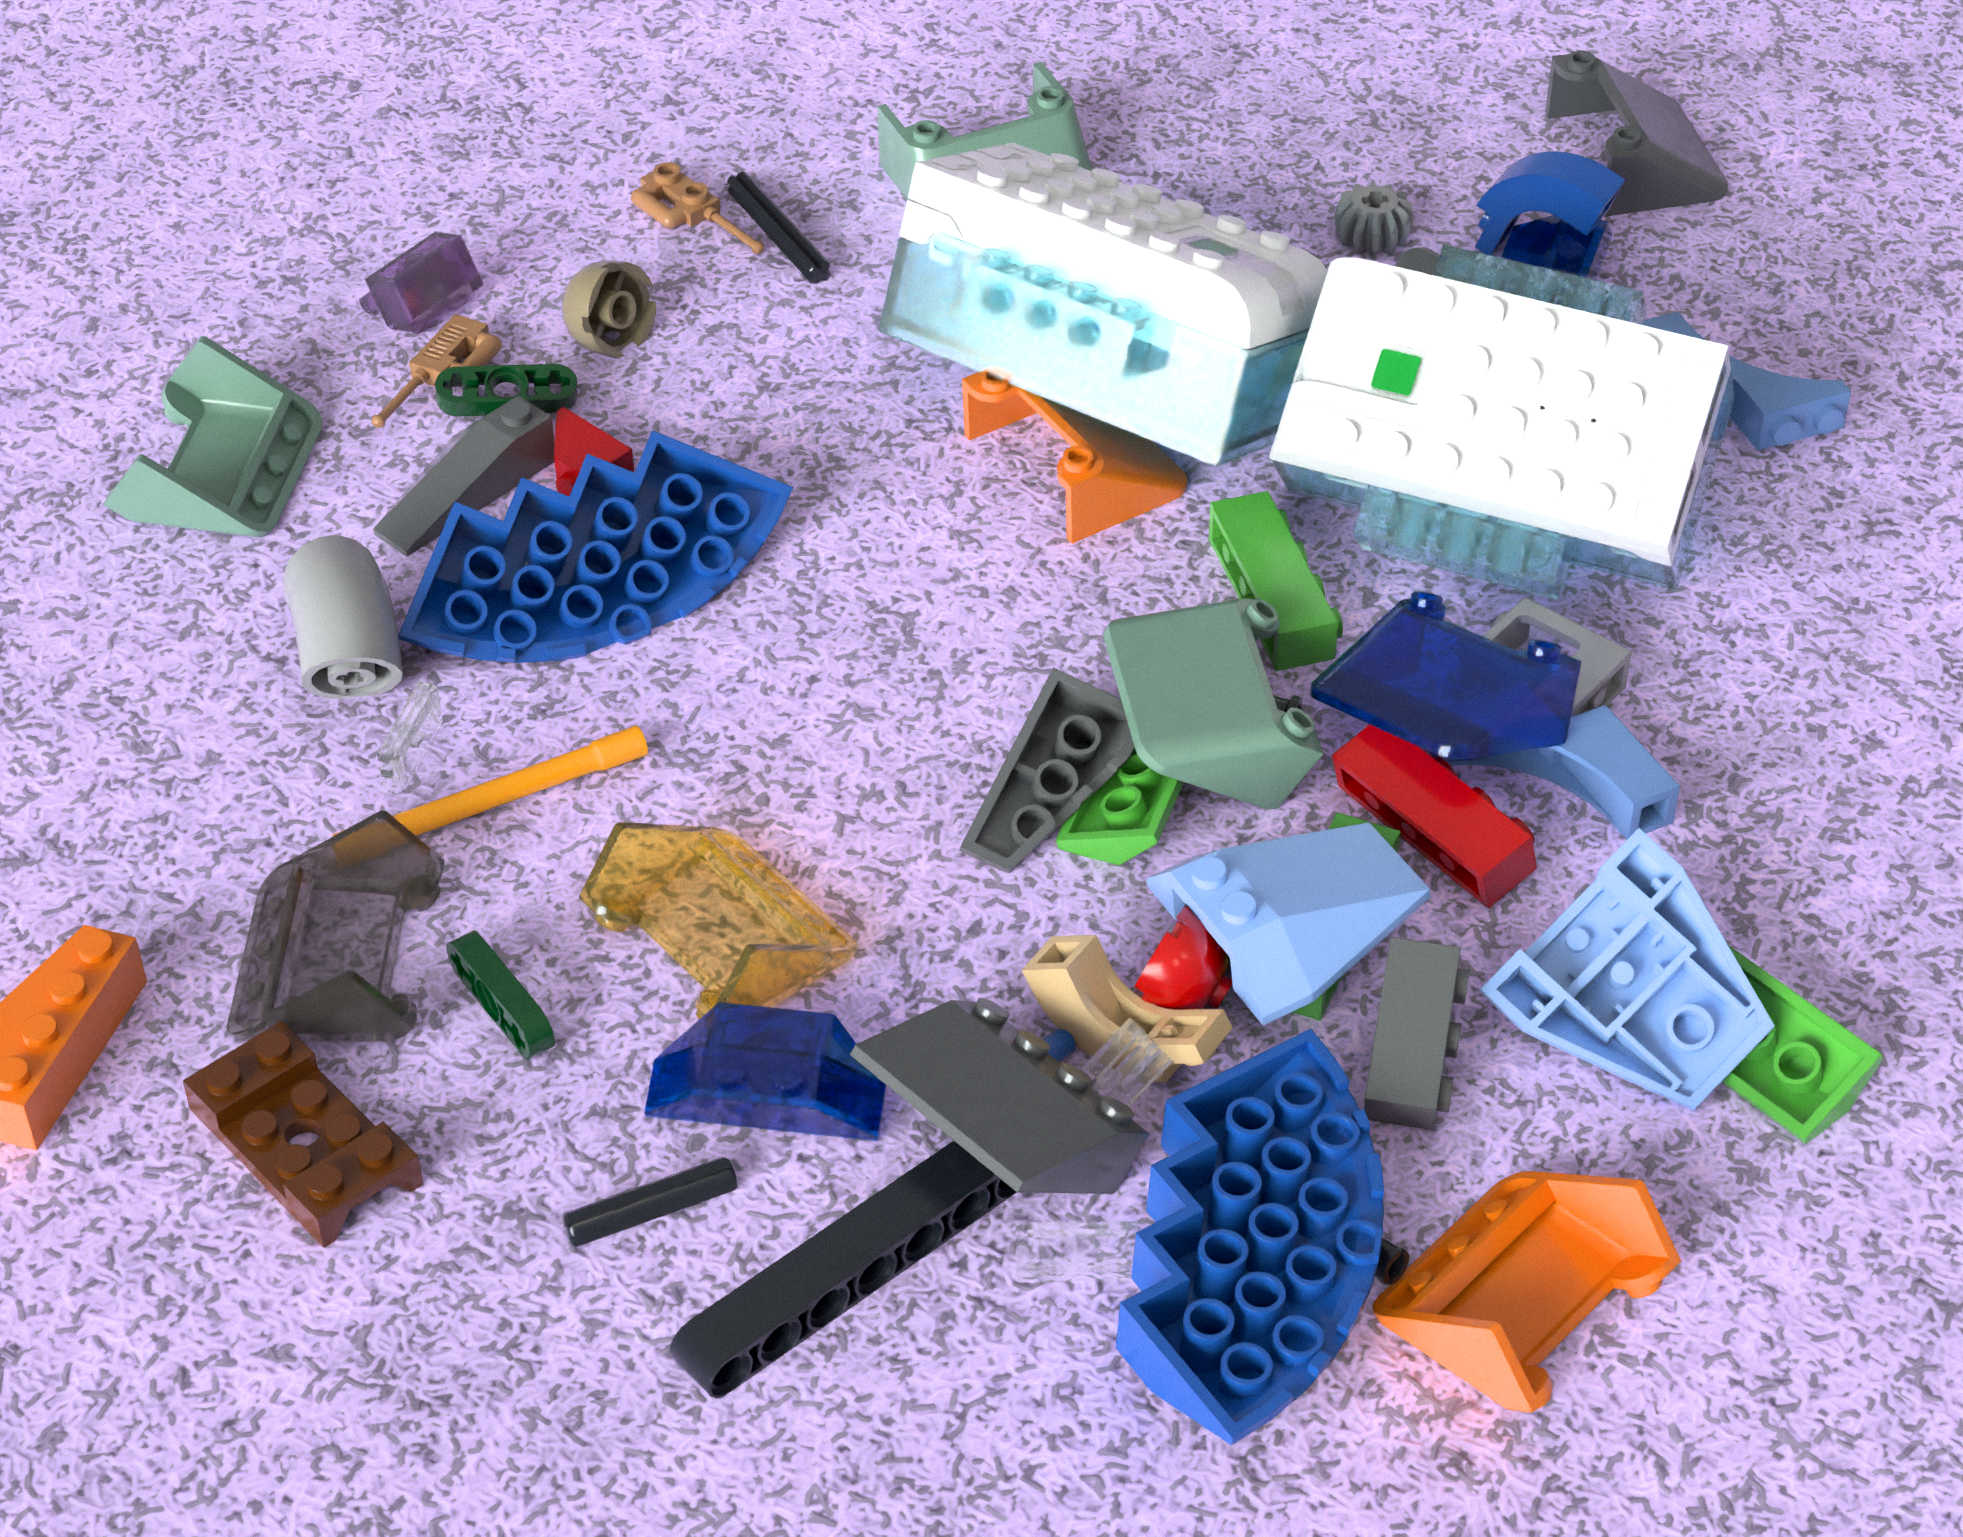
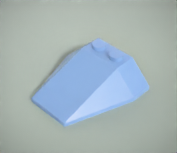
M1369 822L1218 849L1194 856L1146 878L1148 888L1175 920L1186 904L1228 954L1231 961L1233 990L1262 1025H1266L1314 1002L1431 897L1430 888Z
M1640 828L1599 868L1596 880L1525 952L1519 949L1479 991L1522 1032L1691 1110H1695L1775 1027L1683 867Z

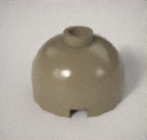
M607 260L588 264L573 275L565 289L562 312L567 331L583 348L606 356L617 358L625 356L620 351L631 342H634L639 347L650 335L656 316V302L649 301L647 286L653 287L650 277L640 266L625 261ZM610 331H616L621 334L614 342H606L601 337Z

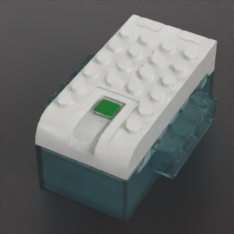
M1008 143L915 163L908 198L911 200H907L899 235L901 238L898 239L879 324V332L979 372L987 370L989 376L999 380L1008 378L1009 384L1214 466H1220L1273 445L1328 272L1321 260L1306 250L1290 245V238L1273 231H1262L1260 234L1246 229L1247 222L1240 218L1229 215H1219L1217 218L1203 213L1204 206L1199 203L1183 199L1173 202L1162 198V191L1158 188L1145 184L1127 185L1119 182L1120 175L1115 172L1097 168L1089 171L1078 167L1079 160L1064 154L1053 153L1049 156L1016 143Z
M1443 244L1434 275L1370 260L1337 258L1331 261L1270 452V460L1288 491L1360 509L1353 534L1362 549L1554 599H1559L1569 563L1677 591L1735 400L1728 345L1642 325L1646 313L1643 291Z

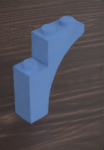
M1679 312L1635 323L1706 340L1691 327ZM1729 355L1731 371L1716 420L1729 415L1757 450L1776 445H1786L1792 441L1819 434H1828L1844 428L1851 391L1842 380H1816L1786 376L1752 366Z
M1523 682L1433 716L1429 754L1434 759L1441 757L1450 766L1482 765L1500 767L1530 774L1552 782L1592 805L1618 829L1626 840L1638 828L1647 834L1674 822L1680 785L1606 705L1585 713L1575 714L1560 722Z

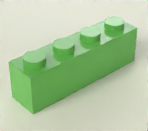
M1268 491L1210 502L1208 539L1238 598L1264 600L1274 607L1278 614L1280 623L1278 630L1271 638H1259L1275 670L1280 671L1335 659L1337 639L1343 635L1342 619L1338 609L1329 606L1325 598L1321 577L1318 574H1312L1307 565V556L1303 544L1300 541L1295 542L1292 537L1286 512L1283 509H1277Z

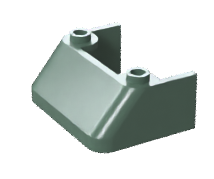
M1042 62L1033 64V94L1028 98V113L1030 116L953 137L945 127L930 120L919 121L914 125L904 127L887 104L878 106L879 164L907 200H911L908 198L916 162L928 161L929 159L953 154L957 155L958 153L973 150L977 151L978 149L1008 143H1016L1049 156L1053 153L1068 155L1079 160L1078 167L1092 171L1073 99Z

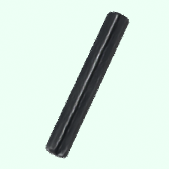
M741 171L736 176L731 175L727 180V183L730 185L728 188L729 194L799 271L814 284H817L821 279L827 280L831 275L828 270L830 262L746 172Z

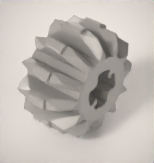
M1374 182L1366 187L1354 184L1352 191H1344L1341 194L1337 210L1335 211L1334 225L1336 226V234L1341 236L1342 245L1354 246L1356 253L1363 250L1371 251L1374 255L1380 250L1393 253L1395 246L1406 245L1407 237L1410 235V227L1413 226L1414 212L1412 211V203L1407 201L1406 192L1393 191L1392 184L1383 187L1377 186Z

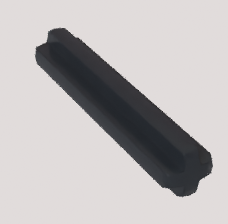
M721 1157L568 1211L562 1216L565 1234L572 1246L579 1247L730 1193L737 1188L736 1173L729 1159Z

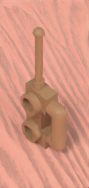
M664 162L656 165L653 172L640 177L641 187L631 193V201L635 206L668 229H673L683 223L693 227L705 220H709L712 223H717L749 246L753 253L760 254L764 251L763 242L756 241L720 215V200L709 192L707 185L691 180L681 172L679 165L675 163ZM664 198L675 207L671 209L660 200Z
M455 314L421 348L420 352L410 360L409 367L412 379L378 415L372 417L373 426L376 428L384 427L385 421L419 385L426 383L435 386L436 378L443 370L457 366H486L501 350V339L496 335L489 334L487 323ZM466 358L462 363L458 362L460 359Z

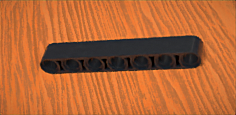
M952 1141L689 1320L674 1336L670 1344L669 1353L711 1397L722 1398L1017 1192L958 1143Z

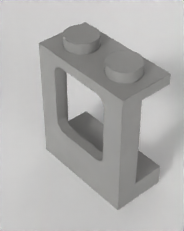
M1524 597L1509 612H1502L1494 621L1492 628L1479 640L1473 639L1466 646L1460 661L1461 667L1464 668L1461 689L1471 693L1485 679L1504 689L1524 682L1561 722L1575 714L1585 713L1603 705L1608 706L1626 688L1632 651ZM1530 625L1577 649L1553 674H1541L1509 657L1529 638Z

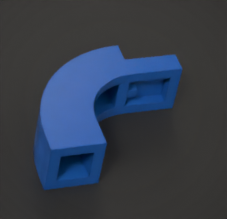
M1549 151L1526 156L1508 167L1477 203L1476 206L1484 210L1485 214L1478 224V227L1484 231L1475 248L1491 256L1512 232L1521 214L1529 211H1541L1555 215L1587 236L1608 212L1626 180L1604 165L1578 154Z

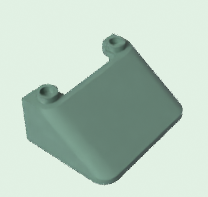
M200 336L169 377L161 393L166 417L174 424H186L188 426L168 468L166 469L149 457L139 454L121 479L110 490L103 505L133 522L264 537L275 528L322 429V418L316 407L309 401L206 336Z
M1243 598L1112 620L1103 632L1134 747L1140 759L1150 769L1161 775L1267 810L1279 808L1324 754L1319 738L1314 732L1315 723L1307 713L1298 708H1290L1287 712L1277 708L1256 644L1258 638H1271L1280 626L1278 614L1269 603L1261 599Z

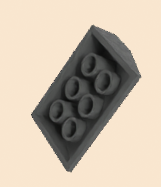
M978 998L977 1002L950 1000L855 1044L850 1055L1019 1193L1113 1194L1119 1188L1150 1135L1132 1120L1135 1114L1127 1105L1115 1098L1101 1096L1090 1087L1092 1079L1085 1072L1071 1064L1058 1062L1048 1054L1050 1046L1047 1042L1031 1032L1016 1029L1007 1021L1009 1017L1008 1012L998 1004L985 998Z

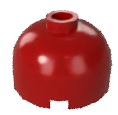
M1185 904L1176 917L1179 920L1171 933L1166 932L1134 986L1136 988L1134 993L1148 1003L1167 1009H1204L1206 1005L1218 1009L1233 985L1232 979L1225 975L1229 967L1230 957Z

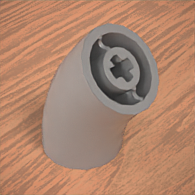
M339 535L318 537L301 546L288 561L282 579L284 598L289 607L296 634L301 685L310 693L332 699L380 695L394 689L402 681L403 673L397 623L388 586L370 550L355 539Z

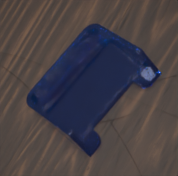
M1413 592L1410 599L1399 601L1311 683L1310 696L1319 702L1434 754L1453 759H1475L1565 744L1582 661L1560 653V645L1545 640H1530L1527 650L1516 651L1444 621L1446 607L1442 604L1443 598L1441 596L1428 592Z

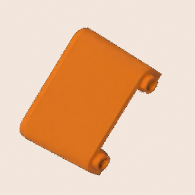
M990 366L962 379L964 432L969 440L1038 413L1072 446L1064 451L1063 457L1057 465L1058 481L1066 489L1067 539L1072 544L1176 500L1186 492V473L1098 389L1084 384L1008 369L1003 366Z
M1524 1171L1502 1179L1489 1189L1405 1270L1402 1277L1396 1283L1389 1285L1376 1298L1372 1309L1379 1323L1504 1408L1533 1413L1551 1399L1553 1383L1547 1371L1542 1367H1538V1365L1614 1288L1626 1290L1631 1298H1642L1651 1295L1661 1287L1662 1279L1681 1262V1259L1642 1180Z

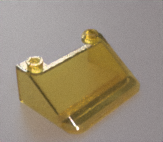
M618 822L614 825L579 895V898L596 913L595 919L600 925L615 932H624L628 925H639L706 990L700 993L695 1003L697 1009L696 1016L705 1025L718 1030H725L727 1027H738L847 963L853 958L858 949L857 943L846 931L741 837L716 827Z

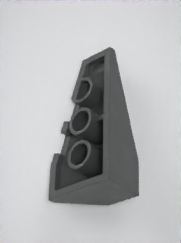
M516 396L455 434L373 528L374 535L408 557L440 536L454 501L479 511L517 487L521 477L528 480L554 463L555 442L552 416L520 396Z
M1053 667L959 851L1006 873H1011L1128 762L1135 747L1121 699Z

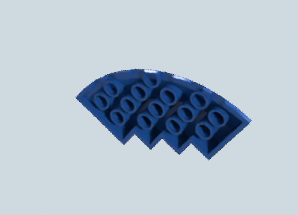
M652 430L635 473L587 454L570 497L521 477L503 521L454 501L398 634L399 640L436 652L476 660L528 663L562 661L584 657L586 654L617 642L626 645L651 635V629L682 617L685 618L697 611L733 582L756 556L776 526L794 487Z
M1312 1029L1294 1036L1166 1100L1161 1147L1169 1156L1151 1165L1146 1212L1156 1223L1136 1232L1131 1279L1141 1292L1120 1302L1116 1349L1152 1393L1231 1446L1276 1417L1301 1396L1333 1361L1358 1321L1372 1289L1381 1253L1384 1220V1183L1379 1153H1375L1369 1133L1371 1124L1365 1110H1359L1354 1097L1349 1091L1350 1081L1343 1069Z

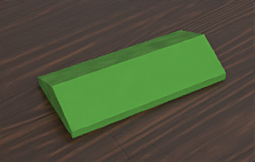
M1134 748L1128 762L1063 823L1055 842L1060 850L1121 865L1159 842L1184 782L1161 775L1150 769L1140 759Z
M1729 946L1775 1027L1722 1083L1803 1143L1807 1144L1851 1109L1882 1062L1883 1056L1876 1049Z

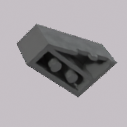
M1390 937L1365 1093L1364 1110L1368 1120L1434 1130L1437 1111L1449 1113L1454 1077L1443 1076L1446 1057L1457 1058L1462 1023L1451 1022L1454 1003L1465 1005L1470 970L1459 968L1461 947Z

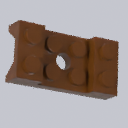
M283 1021L278 1022L183 1080L189 1109L323 1248L336 1241L349 1211L391 1184L412 1192L423 1185L418 1155L384 1121L375 1126L318 1069L315 1053ZM302 1133H314L319 1136L314 1143L308 1146L289 1144L293 1137Z

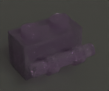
M434 232L367 277L365 281L370 292L362 296L359 302L363 310L368 314L379 309L387 327L390 329L417 334L431 328L435 324L434 318L446 310L455 309L470 300L469 294L484 285L462 236Z

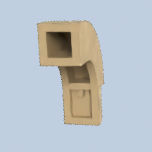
M1097 935L1051 936L1022 969L1035 998L1058 1029H1064L1071 1033L1075 1040V1045L1094 1059L1116 1071L1138 1079L1166 1083L1181 1064L1187 1066L1204 1064L1213 1057L1216 1048L1233 1029L1224 1009L1175 1010L1159 1007L1142 1000L1117 976Z

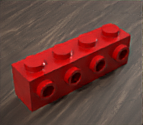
M1379 716L1332 754L1339 788L1384 825L1399 830L1400 838L1488 909L1537 869L1533 845L1535 838L1529 827L1519 818L1512 817L1510 819L1498 810L1489 795L1481 788H1470L1460 780L1454 769L1443 758L1436 757L1434 759L1423 751L1413 735L1406 729H1396Z

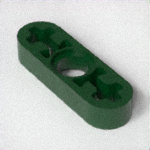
M561 364L457 366L443 370L437 376L435 382L436 403L444 413L456 417L486 416L515 398L516 396L502 398L494 393L493 389L495 386L504 382L517 385L520 392L516 396H520L545 413H556L562 407L570 409L577 400V377L570 368ZM529 384H534L535 395H529ZM550 384H560L561 393H551ZM478 385H484L485 397H479ZM452 387H462L463 396H453Z
M473 930L446 944L447 955L455 974L524 1059L529 1060L555 1046L554 1033L543 1010L477 931Z

